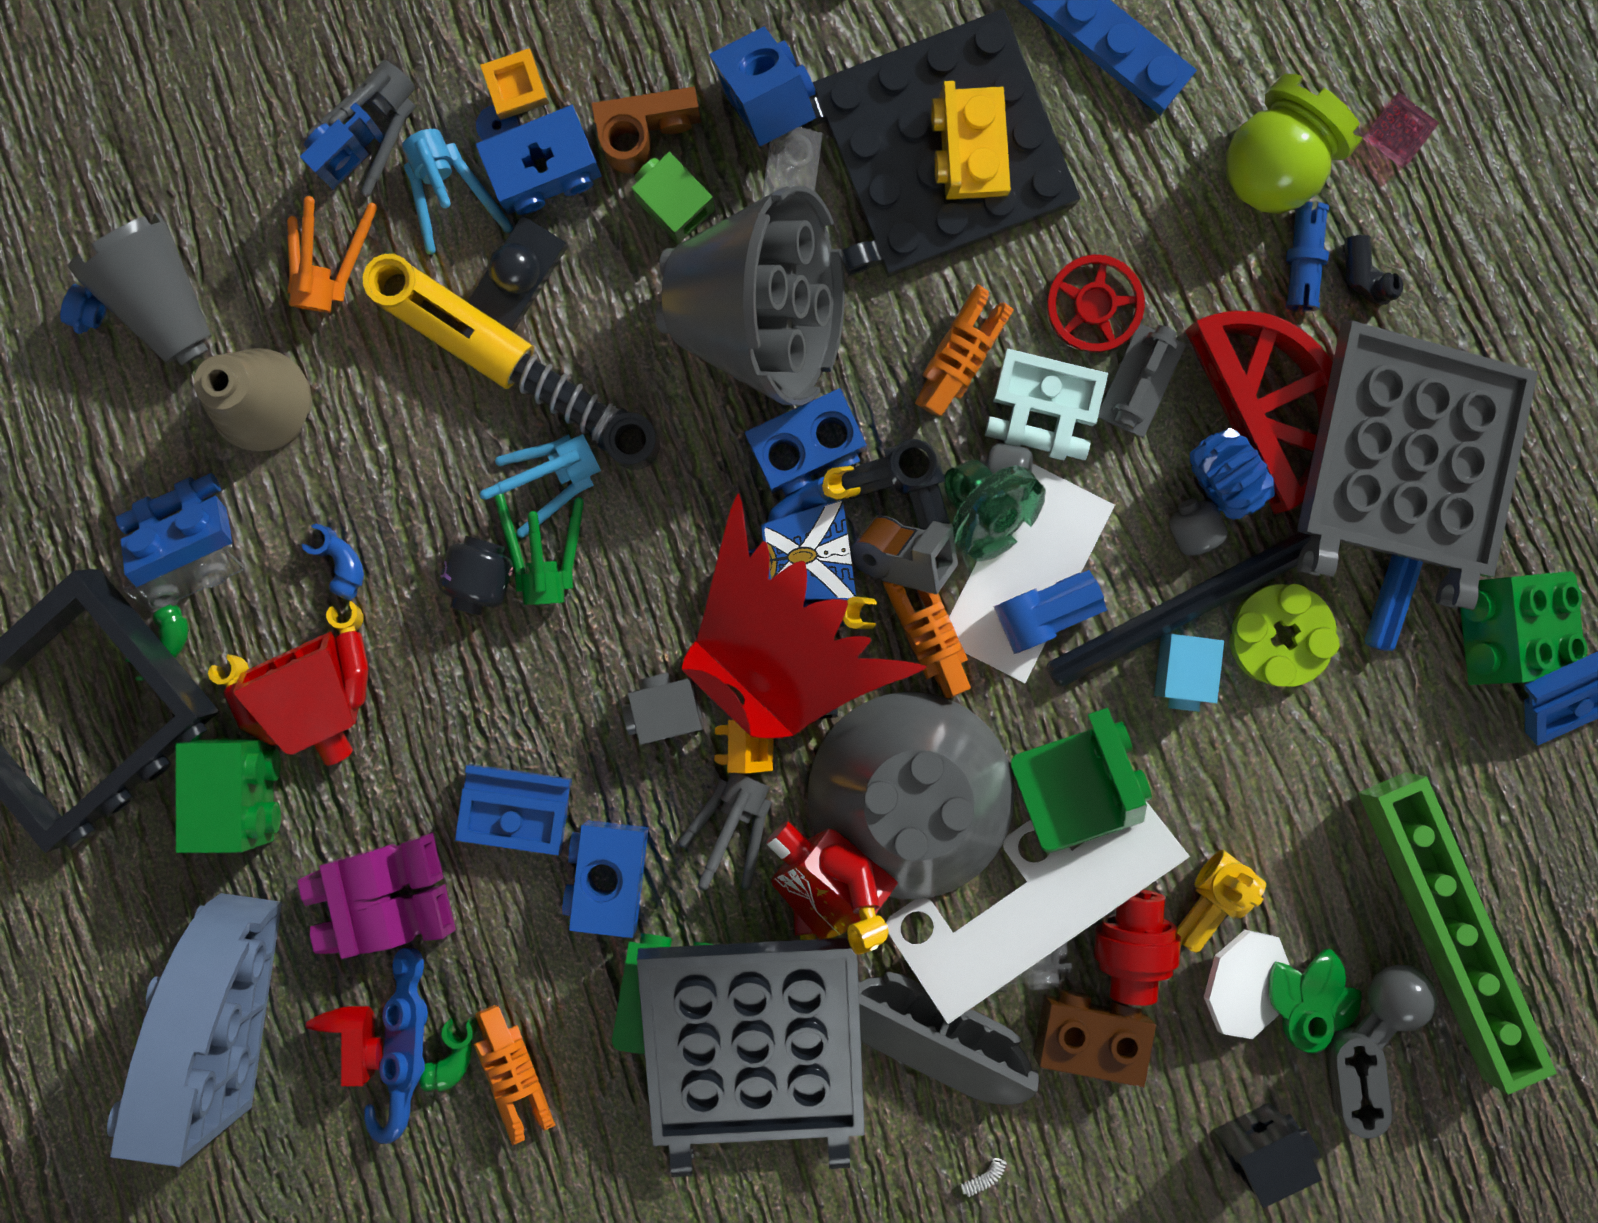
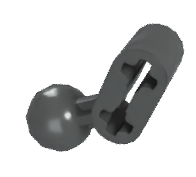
M1397 964L1389 966L1374 975L1368 989L1370 1012L1357 1027L1349 1026L1335 1032L1332 1041L1326 1047L1334 1110L1348 1129L1360 1138L1372 1139L1381 1136L1387 1131L1392 1121L1386 1059L1382 1049L1397 1031L1418 1030L1430 1022L1437 1008V994L1433 982L1423 971L1411 965ZM1360 1046L1365 1053L1357 1055V1063H1355L1354 1068L1346 1058L1354 1056V1047ZM1363 1095L1371 1105L1364 1106L1362 1110L1363 1115L1356 1116L1353 1111L1360 1109V1100H1362Z

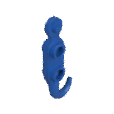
M403 948L396 953L392 969L397 987L394 995L387 1001L383 1009V1022L385 1025L384 1056L381 1059L379 1071L382 1081L388 1086L390 1096L389 1116L386 1127H382L378 1123L375 1107L372 1104H368L364 1108L366 1129L371 1138L380 1144L393 1143L402 1136L408 1125L414 1089L425 1071L422 1053L424 1025L427 1021L428 1009L426 1003L417 992L418 982L423 975L424 960L422 954L415 948Z

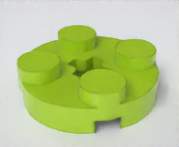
M1275 584L1257 589L1241 601L1233 616L1235 619L1232 624L1229 645L1236 663L1250 678L1271 686L1295 687L1310 682L1326 669L1331 658L1340 647L1336 622L1330 608L1320 596L1300 584ZM1279 621L1284 627L1292 626L1295 634L1292 636L1293 645L1290 648H1287L1284 644L1277 646L1272 644L1271 638L1277 634L1274 625Z

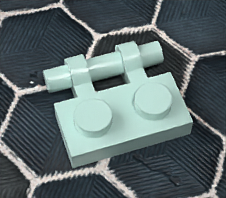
M1007 348L1004 353L993 402L1012 406L1013 408L1009 421L989 416L985 436L1003 440L1004 444L1019 447L1024 445L1048 451V457L1063 461L1066 456L1086 460L1091 441L1072 436L1075 422L1094 426L1097 423L1108 373ZM1029 411L1057 417L1054 432L1026 425Z

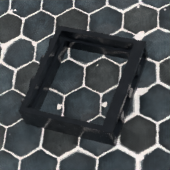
M100 569L73 570L0 637V687L86 609L173 712L175 717L63 816L58 813L0 743V800L44 853L63 846L73 850L84 839L92 837L97 831L93 824L104 814L110 817L127 806L134 799L133 794L130 792L142 780L145 783L153 781L172 765L168 757L176 751V743L201 740L203 738L202 734L208 730L205 724L220 712Z

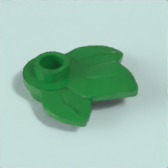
M1326 948L1321 951L1308 965L1303 974L1281 962H1274L1270 973V1003L1273 1009L1283 1017V1031L1291 1045L1303 1052L1316 1053L1325 1049L1332 1041L1335 1032L1348 1028L1354 1022L1361 1008L1362 992L1356 988L1345 987V968L1339 957L1331 949ZM1314 1018L1315 1026L1310 1035L1308 1025Z

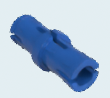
M1306 202L1301 207L1295 209L1293 248L1288 249L1286 263L1291 265L1288 300L1286 301V309L1297 311L1298 306H1302V312L1320 310L1319 296L1322 266L1327 265L1329 251L1324 249L1327 213H1329V205L1318 202L1316 209H1312L1313 202Z

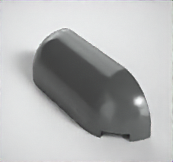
M887 972L883 977H873L861 982L858 981L861 1041L866 1045L970 1097L984 1102L1001 1105L1019 1104L1031 1099L1037 1093L1039 1083L1037 1069L1032 1070L1028 1057L1019 1046L1022 1039L1011 1029L972 1009L947 1024L922 984L897 973Z

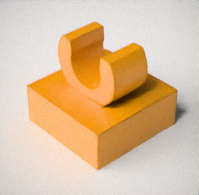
M530 48L480 65L500 120L549 104Z
M733 719L728 720V725H720L715 728V734L728 736V754L714 755L716 763L728 765V773L773 771L774 738L751 737Z

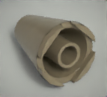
M254 348L215 355L203 361L194 376L195 392L215 429L228 442L242 449L256 452L279 449L296 439L302 431L300 428L305 422L307 414L310 415L312 407L310 384L301 368L279 352Z

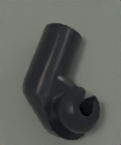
M1356 235L1345 238V266L1348 285L1372 304L1386 305L1391 300L1398 299L1403 292V281L1398 274L1384 273L1372 265L1371 236Z

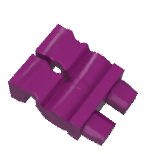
M433 833L412 838L401 843L399 846L389 844L332 860L320 865V870L298 879L297 882L301 900L305 906L328 902L332 920L310 926V939L315 954L339 952L341 959L358 954L391 949L413 941L419 934H422L423 941L443 939L456 930L445 884L422 889L414 895L401 894L391 897V893L401 890L407 884H410L411 889L431 886L444 878Z

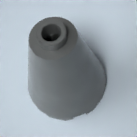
M154 213L151 223L143 216L115 229L91 244L97 253L95 256L84 262L80 254H78L67 265L74 277L166 363L177 359L179 364L184 366L208 351L204 342L211 337V333L167 222H165L160 213Z

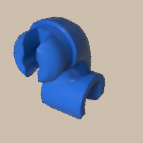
M312 524V528L323 532L325 542L319 549L302 543V549L309 554L321 557L331 555L334 559V573L336 575L329 584L330 591L347 600L355 598L359 586H362L364 579L363 565L358 555L348 543L338 538L335 531L330 527Z

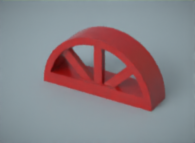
M1228 311L1209 315L1195 321L1185 332L1232 429L1238 431L1241 436L1246 437L1250 445L1258 451L1262 461L1267 464L1266 468L1274 481L1275 496L1268 500L1274 515L1296 507L1303 502L1312 459L1303 475L1297 481L1278 440L1314 453L1317 435L1267 418L1265 413L1313 391L1318 406L1320 425L1333 364L1331 358L1304 330L1274 315L1255 311ZM1226 333L1244 334L1257 338L1246 372H1244ZM1274 345L1286 353L1300 367L1306 377L1258 399L1256 394Z

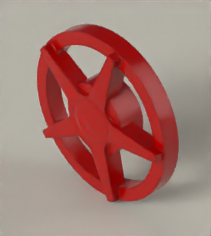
M1100 254L1083 256L1067 264L1053 280L1047 297L1049 321L1057 335L1071 347L1091 353L1109 351L1127 341L1139 327L1145 308L1144 291L1134 271L1122 261ZM1099 264L1094 282L1085 285L1082 289L1063 282V279L1073 270L1085 265ZM1107 266L1117 270L1127 279L1132 287L1134 296H1116L1115 291L1105 284ZM1058 289L1074 300L1076 315L1065 328L1060 322L1056 310ZM1135 304L1134 316L1129 327L1121 336L1115 339L1109 319L1114 315L1118 307ZM1083 322L1088 325H1097L1107 342H1084L1072 336L1070 332Z

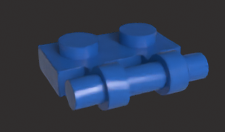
M209 473L196 480L192 477L183 479L174 484V490L155 499L146 496L133 502L131 510L116 516L117 525L124 534L133 532L131 535L121 539L124 573L136 587L233 543L226 507L217 496L205 500V498L221 491L220 484L213 473ZM181 510V511H180L179 513H177V514H174V515H172V516H170V517H168V518H166V519H162L163 517H166V516H168V515H170V514H172V513H174V512H177V511Z

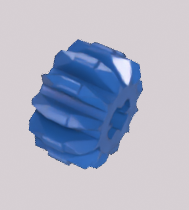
M1228 428L1220 433L1212 434L1201 441L1199 446L1190 452L1191 470L1196 475L1199 481L1198 484L1206 492L1207 498H1210L1226 517L1235 520L1248 514H1253L1264 507L1265 503L1275 496L1274 481L1266 468L1267 464L1262 461L1258 451L1250 445L1248 439L1241 436L1238 431Z

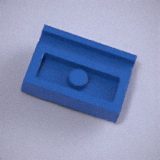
M356 102L350 107L355 115L349 121L343 124L337 119L331 126L327 123L320 125L305 140L304 146L307 150L299 156L332 190L369 155L365 147L374 138L380 144L384 139V135L372 118Z
M1598 651L1546 674L1535 681L1524 684V690L1529 694V698L1524 700L1525 733L1537 746L1598 719Z
M474 764L466 765L465 785L462 789L455 841L560 855L562 853L572 778Z

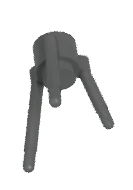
M382 60L355 91L307 132L308 138L316 128L324 123L331 126L337 119L343 123L354 114L350 107L355 102L360 107L366 102L373 110L384 117L390 110L395 113L361 189V194L364 197L371 195L405 119L416 108L408 99L415 90L414 84L401 70L387 60Z
M731 773L728 781L720 779L711 798L679 840L678 845L681 848H686L721 802L724 801L720 811L728 814V817L698 883L700 890L705 891L708 889L738 821L741 820L749 823L752 814H754L741 883L742 889L749 890L751 888L764 822L772 804L771 801L765 799L770 789L769 786L740 773Z

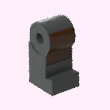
M877 516L871 520L850 548L852 562L863 573L882 579L885 582L936 595L958 565L953 527L951 524L932 521L929 527L923 530L904 526L888 516Z

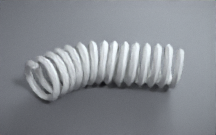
M998 1158L992 1159L989 1169H987L986 1173L981 1174V1177L978 1176V1179L975 1177L971 1181L968 1180V1184L967 1182L961 1183L963 1194L966 1193L970 1197V1194L973 1196L974 1193L977 1194V1191L979 1193L981 1190L984 1191V1188L987 1190V1186L990 1188L989 1181L992 1185H994L992 1179L998 1182L997 1178H1001L1000 1175H1003V1168H1006L1007 1162Z

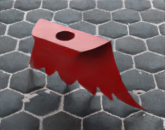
M736 495L728 516L702 623L696 641L684 657L682 671L751 737L771 739L795 736L812 722L845 703L927 668L925 665L907 661L858 658L871 642L870 637L852 636L835 641L834 637L847 611L848 601L831 599L803 607L807 587L806 563L802 560L788 566L772 579H768L770 567L768 544L766 541H763L752 556L749 557L742 501L740 495ZM728 685L733 686L742 694L744 698L743 705Z

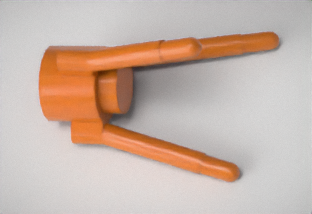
M306 196L303 204L301 252L298 220L295 216H290L287 220L289 258L287 294H290L289 306L330 313L332 300L344 302L346 283L371 227L372 220L377 211V205L375 203L367 205L334 281L330 279V269L312 265L315 201L313 197Z

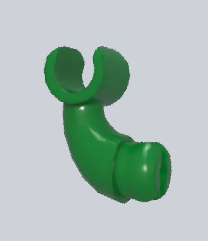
M170 604L154 612L152 620L159 628V640L176 658L183 650L188 639L189 627L187 618H183L180 607ZM125 658L126 663H131L127 658ZM142 675L135 679L136 681H146Z
M473 1017L467 1020V1038L455 1036L452 1030V1018L445 1023L441 1035L444 1043L452 1048V1051L448 1057L440 1060L437 1064H425V1071L419 1080L420 1088L423 1091L438 1090V1092L451 1089L460 1082L471 1060V1041L475 1038L478 1031L477 1021Z

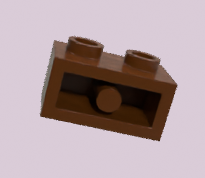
M1060 990L1059 997L1044 994L1033 1052L1039 1067L1145 1087L1156 1024L1146 1014L1142 1013V1006L1128 1005L1115 1000L1111 1001L1110 1007L1090 1003L1091 996L1071 990Z

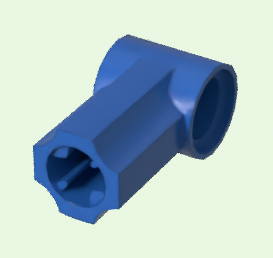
M1090 570L1074 574L1043 590L1037 591V588L993 606L1014 654L1057 637L1056 632L1107 611L1104 595Z

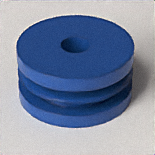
M494 105L483 109L476 121L477 133L482 141L520 126L515 116L500 120Z

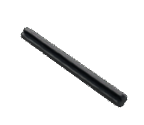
M1299 532L1049 661L1047 669L1051 679L1057 686L1064 687L1296 567L1300 552L1309 541L1311 535Z

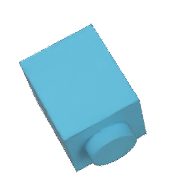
M1176 634L1162 635L1154 696L1168 697V708L1200 712L1201 702L1217 703L1224 640Z

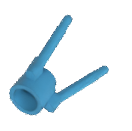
M438 129L421 130L405 139L402 143V148L408 163L404 165V169L411 183L421 235L427 254L433 255L436 248L423 183L432 185L441 207L445 209L450 207L451 202L443 180L452 173L450 166H454L504 232L511 233L513 231V226L503 214V211L463 161L455 143L446 144Z
M568 434L554 442L496 457L495 463L498 466L518 463L549 455L550 461L498 482L480 491L479 496L482 500H487L555 471L561 484L570 480L572 484L537 512L539 525H541L579 492L594 486L590 476L600 472L601 469L584 435L581 434L571 439ZM528 521L517 530L516 534L518 537L523 538L529 534Z

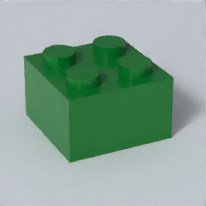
M211 738L176 743V853H236L274 841V833L279 831L281 824L280 805L278 802H274V781H277L280 776L281 758L279 751L274 749V745H269L257 738Z

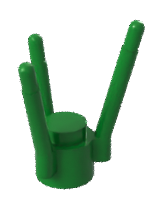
M504 493L494 496L501 527L513 563L516 592L522 591L523 605L565 602L564 589L573 588L572 570L582 520L583 498L577 497L574 500L561 571H558L557 561L543 562L539 519L535 511L528 513L531 562L526 563L525 569Z

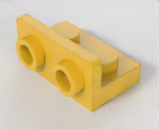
M944 81L939 98H934L931 101L932 130L941 131L942 151H935L934 157L936 183H945L946 200L1008 196L1011 187L1004 87L955 89V81Z

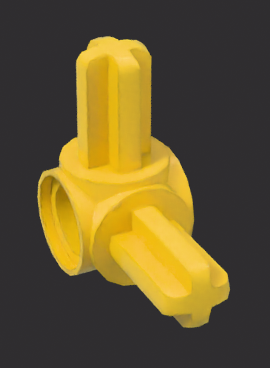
M1225 850L1216 852L1205 863L1195 879L1194 885L1197 888L1195 891L1201 897L1176 930V933L1181 936V944L1192 952L1197 953L1201 951L1227 915L1232 919H1240L1248 914L1254 906L1258 907L1262 903L1264 898L1261 896L1266 888V882L1256 875L1251 868L1243 865Z

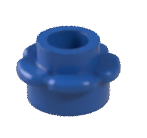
M73 284L63 299L60 319L62 323L72 326L75 333L82 334L87 332L90 327L97 329L101 325L107 307L88 289Z

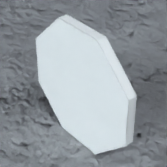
M1244 930L1214 956L1204 999L1219 1033L1253 1039L1280 1015L1273 1009L1269 997V979L1274 962L1289 965L1279 937Z

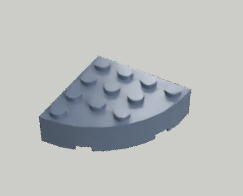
M220 893L207 902L205 906L201 905L198 907L194 918L177 943L162 976H155L149 984L146 994V1008L148 1011L132 1056L122 1099L113 1105L108 1118L107 1134L109 1137H114L110 1157L180 1167L252 1108L282 906L281 901Z

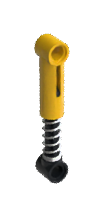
M382 254L373 258L367 264L363 273L364 289L366 294L386 312L391 313L503 388L509 389L516 383L519 385L522 394L531 393L534 395L537 404L545 402L550 406L551 413L556 414L560 412L563 414L566 423L575 422L580 425L581 432L584 434L590 432L592 440L597 441L598 447L608 453L620 466L629 470H640L649 466L656 459L660 450V439L653 425L644 416L631 413L624 408L616 409V406H613V404L604 405L597 400V394L591 396L583 391L582 384L575 386L569 382L567 374L560 376L554 372L552 364L545 366L537 361V354H533L534 345L409 264L403 257L395 254ZM403 274L405 276L403 290L394 296H386L384 293L386 281L393 275ZM423 300L459 322L457 327L453 329L421 308L420 305ZM630 429L641 430L646 435L644 448L636 454L622 453L619 448L621 435Z

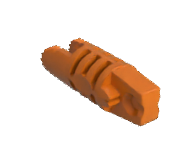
M979 284L975 285L951 324L950 330L945 334L935 351L934 357L931 358L922 374L927 380L915 404L932 415L942 416L954 397L961 399L971 384V379L976 375L987 357V352L991 350L1013 313L1014 309L1004 302L999 303V305L992 309L980 330L973 327L989 296V291Z
M884 581V588L904 628L919 664L927 667L922 670L926 679L934 676L945 698H953L969 690L971 686L961 664L967 661L968 658L944 609L945 607L939 594L936 595L917 590L925 609L915 613L904 587Z
M497 1005L475 1013L483 1040L475 1043L474 1046L512 1146L525 1140L524 1127L515 1110L514 1101L528 1096L534 1118L543 1131L556 1126L518 1025L508 1029L501 1010Z

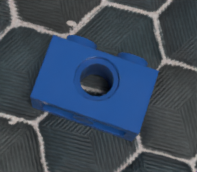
M765 26L709 54L726 98L759 147L816 118L809 97L816 94L809 73L803 64L797 67L794 56L785 40L777 43Z
M587 820L581 825V832H572L568 862L577 864L575 883L566 884L562 905V915L571 916L569 931L633 938L638 926L649 827ZM600 864L612 867L618 877L617 887L608 891L597 888L591 878L593 867Z

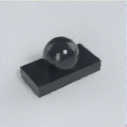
M522 215L504 245L492 253L488 270L467 302L514 332L567 250V243Z

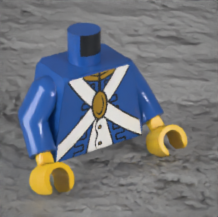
M836 467L827 471L824 477L807 483L799 490L789 494L770 510L768 522L761 525L763 541L767 542L769 549L770 567L768 579H772L788 566L802 560L806 563L807 587L803 607L831 599L848 601V607L840 626L870 630L876 626V623L863 622L860 618V611L865 604L876 605L877 603L872 598L856 597L843 500L834 501L835 499L855 497L860 494L861 489L856 487L845 490L842 486V476L846 472L853 471L854 467ZM757 548L748 549L749 557L752 556Z

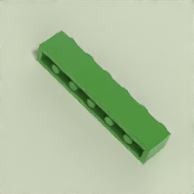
M1404 772L1358 792L1482 1079L1509 1095L1557 1074L1428 777Z

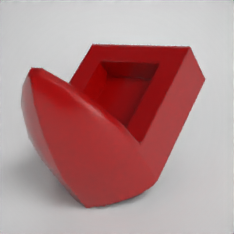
M370 1006L342 1007L322 1013L306 1022L305 1028L310 1030L341 1033V1086H363L375 1074V1070H379L383 1057V1042L381 1037H375V1014Z

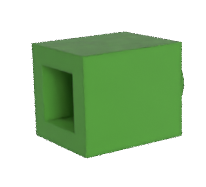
M670 151L660 161L657 158L649 160L634 177L637 183L631 188L636 201L678 245L715 211L713 196Z

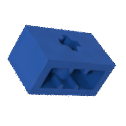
M573 104L475 144L498 201L507 215L514 212L517 215L533 213L546 204L545 199L563 192L566 196L582 193L593 186V180L602 177ZM544 157L548 170L538 173L535 161Z

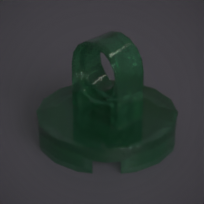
M969 460L948 469L944 475L946 480L944 482L945 492L949 501L958 510L952 523L955 545L961 552L966 555L969 554L978 562L996 558L1012 548L1018 542L1012 534L1019 529L1024 521L1032 527L1045 503L1046 489L1044 485L1036 479L1035 475L1028 468L1018 465L1003 468L993 474L978 460ZM966 479L968 480V483H969V485H970V487H971V491H972V492H970V490H969V488H968V485H967V483H966Z

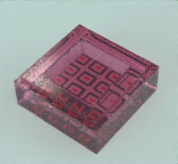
M1398 92L1392 97L1362 137L1403 168L1412 160L1439 122Z

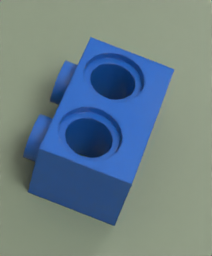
M841 388L745 431L746 439L771 493L783 490L785 497L799 490L805 484L812 482L810 476L827 468L853 467L859 464L861 461L858 454L864 452L867 446ZM826 423H836L844 429L846 441L840 447L826 448L817 439L816 433L818 429ZM781 444L793 446L800 456L797 465L785 471L776 469L769 461L770 453L776 446Z

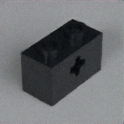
M1270 1103L1264 1104L1213 1129L1236 1177L1263 1209L1322 1180L1314 1163L1321 1156L1305 1127L1299 1129L1290 1113L1283 1116Z

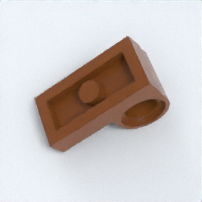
M695 86L592 103L598 139L606 160L614 170L621 173H635L650 160L652 156L650 131L660 129L663 134H678L691 129V124L701 123ZM631 133L639 138L637 145L627 152H621L613 148V143L619 135Z

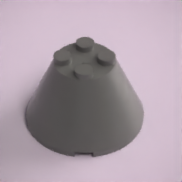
M806 186L782 187L680 243L675 248H666L660 257V271L663 280L662 302L659 303L656 310V323L659 331L663 334H670L674 342L680 347L783 405H804L812 401L820 393V387L814 386L821 372L832 371L841 340L845 305L843 259L841 249H831L826 226H832L834 221L822 198Z
M921 692L891 693L869 700L843 716L826 735L816 753L810 772L808 784L809 815L816 835L828 828L836 830L898 882V885L889 897L900 899L931 898L953 891L968 883L980 874L996 856L1004 843L1013 817V775L1008 758L999 740L991 729L969 709L952 700L934 694Z

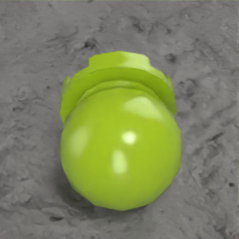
M1285 73L1274 82L1265 94L1267 110L1257 112L1236 129L1226 151V175L1238 199L1261 212L1282 214L1301 207L1321 192L1331 173V159L1342 161L1348 158L1363 138L1354 135L1353 132L1360 123L1346 104L1326 88H1323L1318 95H1315L1309 90L1298 86L1303 76L1298 74Z

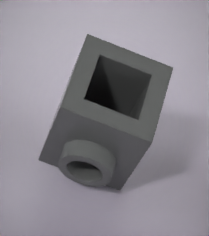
M665 673L638 680L640 690L628 693L630 704L622 705L629 736L638 734L640 745L705 728L694 682L691 678L671 683L669 674Z

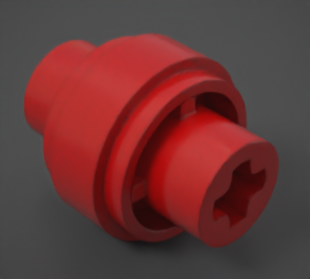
M1149 890L1140 891L1118 906L1116 914L1103 917L1102 924L1096 928L1094 958L1099 961V969L1111 975L1110 997L1117 1002L1136 1006L1155 1004L1158 1001L1159 981L1171 978L1173 970L1179 967L1181 936L1176 933V925L1164 919L1165 896Z

